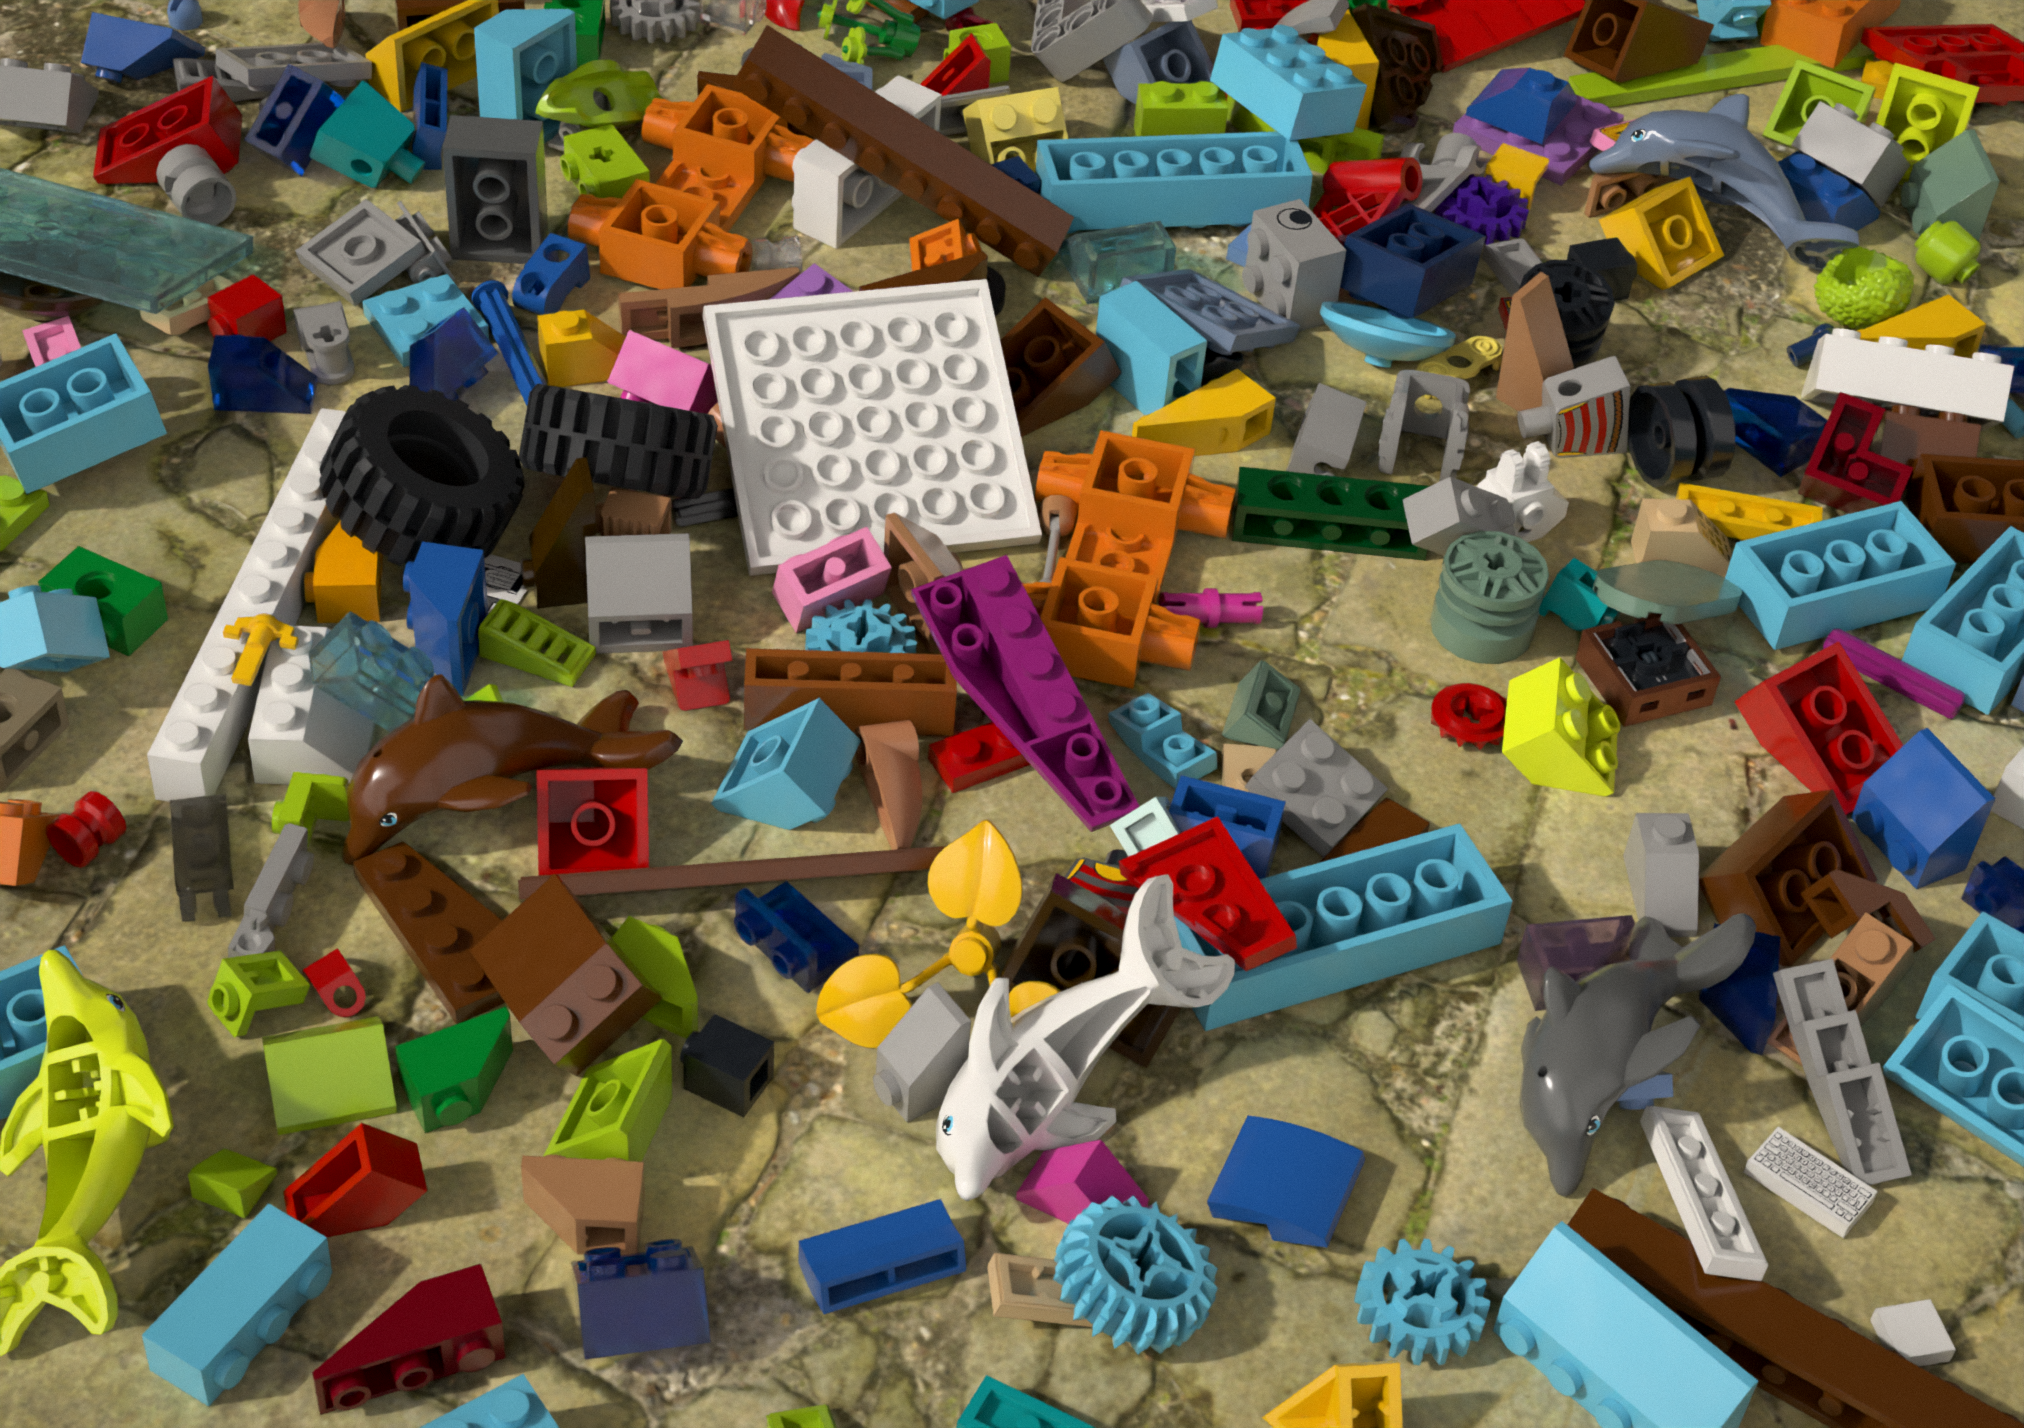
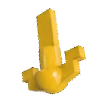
M261 613L254 617H237L234 626L226 624L223 630L224 638L239 640L242 632L250 633L231 677L232 683L252 686L270 642L279 638L281 648L296 650L299 640L298 637L293 636L295 633L294 627L278 621L274 616L267 613Z

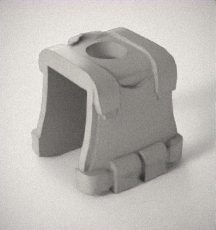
M1399 371L1390 407L1386 409L1385 418L1383 419V429L1379 439V470L1382 473L1392 475L1400 433L1404 431L1446 439L1439 482L1448 477L1456 479L1457 470H1460L1462 459L1464 458L1466 440L1469 434V407L1467 405L1470 393L1469 383L1457 377L1424 371ZM1432 395L1441 401L1442 408L1436 413L1426 414L1416 407L1415 402L1421 396Z

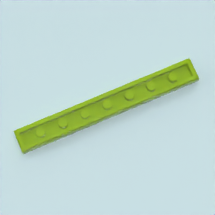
M1859 42L1833 69L1821 65V62L1776 44L1704 55L1700 57L1698 64L1621 83L1597 72L1569 76L1568 82L1576 95L1594 103L1614 107L1787 80L1797 59L1832 72L1864 68L1866 59L1873 61L1874 53Z

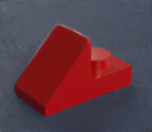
M729 640L663 651L667 673L678 707L681 710L686 711L722 705L729 702L730 695L724 662L732 661Z

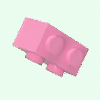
M864 527L849 535L839 536L826 545L808 553L793 556L783 564H780L772 594L795 633H798L812 626L814 615L825 617L826 606L828 605L842 610L844 609V600L850 599L856 607L863 604L865 599L872 600L883 595L892 567L868 527Z

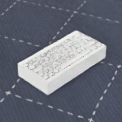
M1777 1127L1751 1156L1743 1172L1842 1238L1849 1233L1869 1209L1878 1193L1877 1190L1780 1127Z

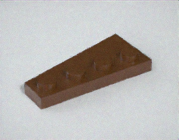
M404 841L353 862L355 878L456 1024L505 1003L470 952L478 942L503 920Z

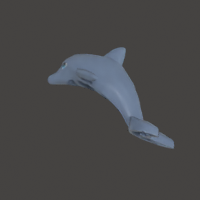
M1734 94L1725 97L1707 113L1687 110H1666L1646 114L1631 121L1621 133L1614 146L1597 154L1589 163L1591 170L1597 174L1645 173L1673 177L1679 180L1691 176L1698 195L1708 201L1721 205H1740L1746 208L1771 228L1784 244L1792 260L1814 270L1823 271L1829 260H1833L1836 254L1842 253L1840 250L1857 248L1859 246V235L1852 228L1832 222L1806 221L1790 183L1778 162L1747 129L1750 102L1749 97L1745 94Z

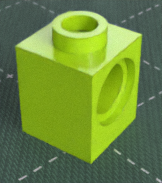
M997 23L949 31V48L944 50V60L972 33L977 37L991 60L989 84L1009 81L1011 44Z

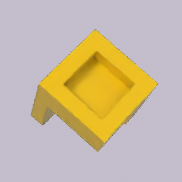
M1502 143L1487 163L1484 177L1491 175L1492 182L1499 183L1503 180L1508 181L1507 189L1509 190L1519 188L1521 190L1519 198L1528 200L1527 209L1530 211L1536 184L1547 170L1549 159Z

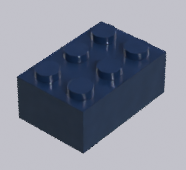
M1408 203L1347 235L1344 245L1346 256L1340 288L1349 291L1348 294L1356 300L1372 301L1386 307L1388 313L1395 317L1413 319L1473 283L1486 236Z

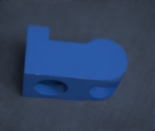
M550 233L524 265V269L516 279L512 292L514 306L538 315L558 312L564 299L574 287L582 288L590 279L587 245ZM558 250L566 251L570 256L566 260L559 262Z

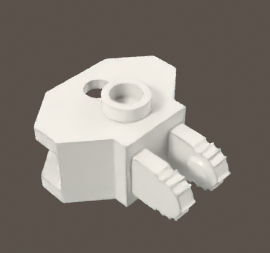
M1539 441L1527 445L1523 458L1520 452L1514 451V449L1501 453L1502 456L1498 462V467L1487 470L1486 477L1476 486L1507 498L1515 514V523L1513 524L1515 536L1526 542L1542 538L1565 518L1569 504L1547 479L1548 465L1551 460L1550 453L1545 444L1539 443ZM1522 526L1525 528L1523 531L1518 532Z

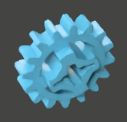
M850 599L844 600V609L838 610L836 607L828 605L826 606L825 617L813 616L812 628L806 629L805 650L916 654V630L914 626H906L907 616L904 613L891 616V605L887 603L879 609L872 608L871 599H865L862 606L857 607L854 606Z
M1401 1239L1398 1242L1396 1254L1382 1246L1377 1251L1375 1263L1366 1261L1363 1265L1354 1297V1302L1360 1304L1357 1321L1359 1324H1373L1369 1340L1372 1343L1381 1342L1384 1339L1391 1342L1389 1356L1395 1358L1404 1349L1411 1352L1413 1365H1420L1424 1354H1432L1434 1360L1439 1365H1443L1446 1362L1449 1349L1463 1357L1467 1354L1470 1341L1478 1342L1481 1338L1490 1307V1300L1483 1298L1487 1285L1485 1279H1470L1474 1263L1471 1260H1466L1459 1264L1455 1263L1452 1260L1454 1248L1451 1246L1446 1247L1439 1254L1432 1252L1430 1239L1423 1240L1420 1250H1412L1406 1239ZM1385 1287L1389 1290L1387 1296L1388 1305L1383 1296V1289ZM1458 1303L1461 1310L1460 1316L1455 1312Z

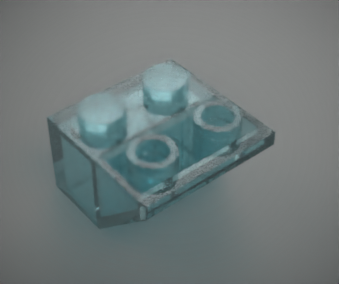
M1161 221L1075 234L1063 240L1058 254L1086 304L1099 303L1101 295L1118 289L1123 277L1174 271L1176 246Z
M351 611L309 652L312 684L389 732L415 717L418 695L427 681L435 676L434 665L423 651L416 647L408 648L392 638L390 633L381 624L372 620L367 622Z

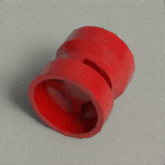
M90 791L75 802L74 811L70 815H59L46 826L45 831L51 846L58 855L69 864L82 868L98 856L99 846L103 844L110 845L123 836L127 826L123 815L113 802L99 792Z

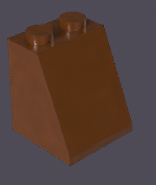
M1586 0L1563 56L1621 83L1698 64L1714 24L1659 0Z

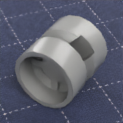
M192 144L181 145L170 150L161 159L156 171L157 181L187 223L195 227L208 228L221 223L234 210L237 200L236 191L204 148Z

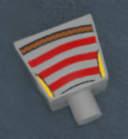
M1616 356L1547 378L1542 383V406L1518 411L1517 419L1521 436L1525 439L1545 435L1553 455L1558 458L1627 452L1630 384Z

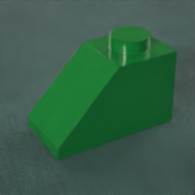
M506 1006L395 1046L399 1082L425 1133L444 1126L457 1125L468 1117L481 1113L513 1052L511 1018Z

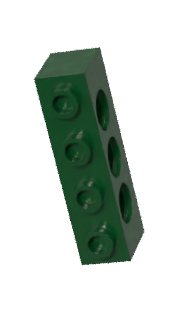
M1239 466L1233 508L1232 541L1425 561L1427 550L1412 545L1403 499L1430 486Z

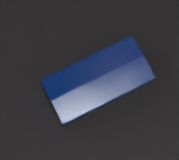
M421 62L414 82L413 124L416 130L412 139V150L414 155L426 162L423 170H442V145L447 131L448 69Z
M941 1199L799 1240L798 1263L810 1292L823 1314L967 1271L964 1240L953 1225Z

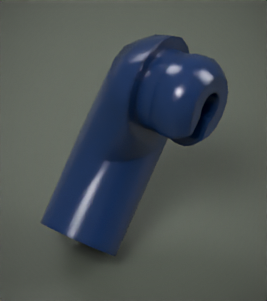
M1828 323L1821 324L1814 329L1812 336L1788 346L1787 354L1792 364L1798 367L1812 361L1818 339L1825 334L1832 335V331L1835 328Z

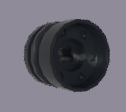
M1549 260L1535 265L1523 276L1519 289L1540 272L1548 275L1574 369L1595 362L1615 305L1611 287L1605 278L1594 269L1572 260Z

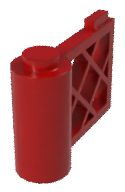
M1414 157L1333 162L1329 165L1328 170L1323 176L1322 185L1324 193L1312 209V212L1327 229H1330L1329 231L1344 247L1347 235L1397 210L1402 201H1415L1419 197L1423 183L1420 164ZM1376 204H1380V205H1378V206H1376V207H1374V208H1372V209H1370V210H1368V211H1366V212L1364 211V210H1366V209H1368V208H1370V207H1372V206H1374V205H1376ZM1333 206H1342V207H1340V208H1338V209H1336V210L1330 212V210L1333 208ZM1355 215H1358V216H1356V217H1354V218H1352V219H1350V220H1348V221H1346V222H1344V223H1342V224H1340V225L1337 226V224H1339V223H1341V222H1343V221H1345V220H1347V219H1349V218H1351V217H1353V216H1355Z

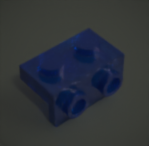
M788 881L780 884L760 898H757L747 888H743L735 894L734 926L740 938L750 946L755 945L771 960L774 968L783 978L792 979L807 994L825 983L845 962L859 956V945Z

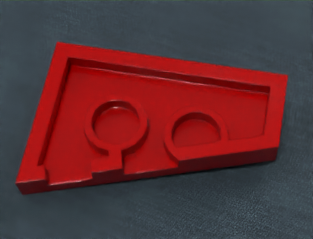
M1218 816L1118 861L1120 874L1137 888H1140L1149 878L1168 874L1173 883L1174 916L1221 953L1232 957L1235 963L1246 972L1297 948L1295 933Z

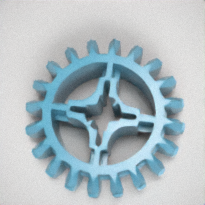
M1111 1195L1101 1205L1092 1202L1088 1208H1085L1081 1214L1077 1215L1075 1220L1072 1219L1069 1222L1056 1248L1054 1261L1057 1265L1053 1280L1062 1285L1060 1301L1076 1305L1073 1320L1087 1319L1092 1324V1337L1103 1332L1112 1337L1114 1349L1126 1341L1130 1342L1138 1355L1145 1349H1148L1149 1346L1161 1354L1166 1348L1171 1347L1172 1344L1180 1347L1183 1342L1189 1340L1196 1329L1202 1327L1209 1316L1208 1310L1214 1303L1215 1294L1218 1290V1287L1214 1284L1218 1268L1208 1262L1210 1247L1195 1243L1197 1229H1183L1178 1224V1213L1167 1217L1159 1212L1157 1201L1145 1208L1140 1205L1134 1195L1123 1202V1204Z

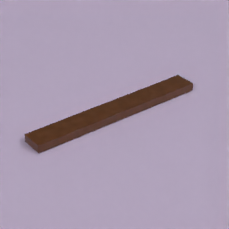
M946 846L556 875L561 878L577 898L929 872L934 859ZM552 875L521 877V880H518L519 901L524 902Z

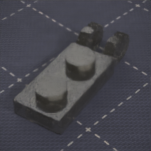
M226 794L170 800L174 879L177 896H179L182 921H196L198 907L195 894L213 892L214 909L217 911L219 918L232 916L230 890L234 889Z

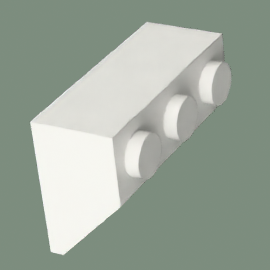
M292 626L295 631L293 636L298 637L299 640L296 650L281 648L279 638L270 642L248 736L254 781L259 784L289 785L293 772L341 776L347 778L348 783H350L359 761L371 750L385 677L384 666L328 627Z

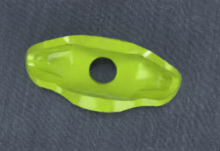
M610 59L595 60L581 65L562 78L555 79L541 95L535 113L544 118L573 125L587 126L589 128H596L607 124H613L614 127H622L643 120L646 108L650 106L654 98H664L659 94L653 78L647 71H627L622 69L616 61ZM594 91L603 93L609 99L611 104L610 111H604L596 105L593 99Z

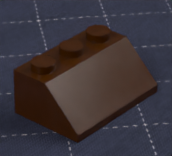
M1833 789L1783 796L1699 875V886L1719 925L1736 914L1745 913L1751 916L1757 926L1752 946L1781 966H1791L1826 932L1801 895V892L1835 869L1872 882H1876L1877 878Z

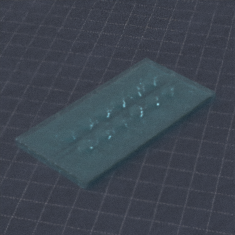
M0 168L1 272L157 314L253 253L252 235Z

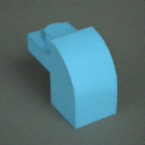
M1696 0L1699 18L1714 24L1709 39L1714 42L1755 39L1758 37L1756 22L1771 6V0Z

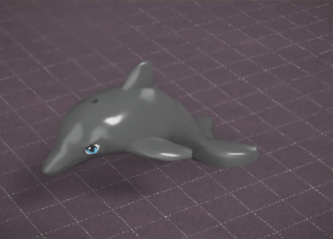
M1745 913L1733 915L1723 924L1705 933L1685 947L1680 946L1669 937L1662 922L1652 917L1644 916L1636 922L1630 935V960L1600 967L1576 981L1555 967H1550L1546 970L1543 977L1546 1013L1542 1020L1536 1016L1528 1022L1521 1046L1523 1072L1521 1075L1519 1103L1523 1125L1546 1156L1550 1180L1559 1195L1565 1197L1573 1194L1581 1183L1598 1129L1611 1106L1628 1088L1657 1076L1685 1053L1701 1026L1692 1016H1688L1651 1031L1653 1020L1661 1007L1673 996L1709 988L1728 978L1743 963L1754 942L1757 927L1751 916Z

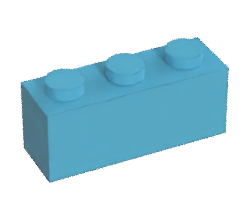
M268 1204L142 1334L150 1371L209 1407L225 1389L229 1390L240 1382L251 1360L266 1344L276 1342L284 1334L291 1317L308 1299L312 1300L318 1297L326 1288L332 1274L327 1237Z

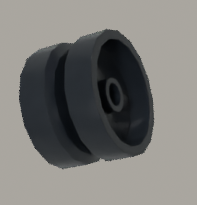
M1705 375L1677 380L1674 384L1669 381L1637 387L1631 395L1629 403L1628 446L1635 468L1644 482L1653 488L1684 483L1687 478L1691 481L1721 477L1730 468L1735 452L1734 419L1727 396L1716 380Z

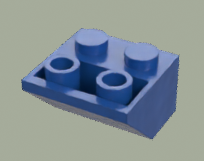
M1181 775L1169 808V813L1181 833L1218 816L1259 879L1268 877L1278 846L1286 801Z

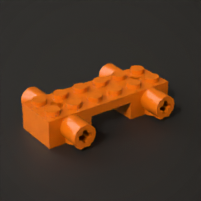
M707 84L694 102H671L667 99L654 98L650 106L646 108L642 123V140L647 144L673 150V160L655 184L636 179L622 198H598L594 195L580 194L578 200L571 206L572 210L569 215L567 229L568 237L577 242L599 247L600 273L657 289L690 287L698 275L707 277V275L748 272L752 260V244L747 238L728 232L767 176L794 183L792 165L795 155L799 150L811 144L814 139L790 132L786 120L748 98L743 93Z
M1100 430L1093 454L1077 453L1066 455L1060 452L1044 451L1036 482L1035 501L1042 502L1043 499L1051 495L1067 496L1078 505V519L1066 558L1059 557L1052 582L1022 584L1071 676L1133 689L1141 661L1191 671L1201 621L1188 615L1174 614L1165 607L1157 605L1178 530L1226 539L1236 495L1235 488L1223 484H1212L1202 477L1192 474L1194 448Z

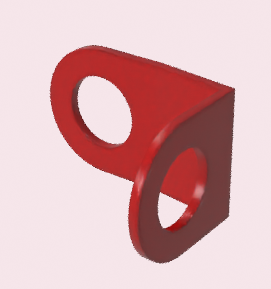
M338 948L302 970V973L307 975L329 1011L334 1015L350 1017L357 1014L364 1006L366 999L365 990ZM341 986H349L356 992V1002L350 1008H340L334 1002V993Z

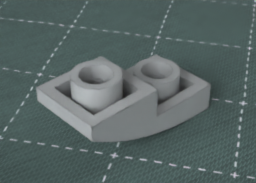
M1310 0L1291 10L1276 25H1286L1296 29L1298 36L1307 42L1312 33L1322 35L1335 30L1346 13L1349 3L1348 0Z

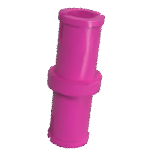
M1205 588L1203 593L1161 592L1158 601L1159 606L1165 607L1174 614L1188 615L1200 619L1205 628H1216L1219 623L1260 624L1263 617V606H1256L1257 603L1263 601L1260 592L1218 593L1216 588Z

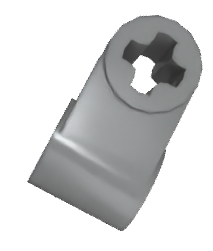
M341 301L294 309V320L302 351H305L314 379L322 384L334 385L346 382L352 378L355 373V367L348 346L350 335Z

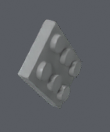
M339 42L335 48L327 47L323 43L216 48V66L230 74L232 79L247 85L249 90L257 92L273 91L275 85L289 84L290 87L296 89H312L316 87V82L330 81L332 85L348 87L356 85V80L372 79V61Z

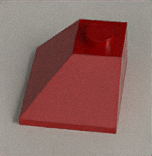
M586 767L538 769V876L649 868L648 768Z

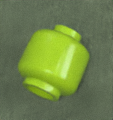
M1938 220L1934 222L1914 244L1918 249L1915 255V262L1940 285L1950 284L1956 279L1963 284L1981 266L1976 261L1981 252V243L1957 221L1942 223Z

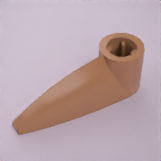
M298 0L300 26L325 46L335 48L345 27V0Z
M910 720L856 727L855 735L861 740L855 753L856 760L887 841L892 850L910 849L919 825L922 809V784L918 764L919 744L916 729Z

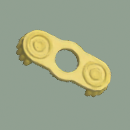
M1471 337L1457 345H1453L1443 353L1422 361L1418 364L1416 370L1460 379L1474 377L1481 369L1491 364L1492 368L1498 371L1502 363V346L1492 337ZM1462 356L1468 359L1471 365L1465 368H1458L1449 364L1447 358ZM1424 395V397H1425L1426 399H1430L1431 396H1432V395Z

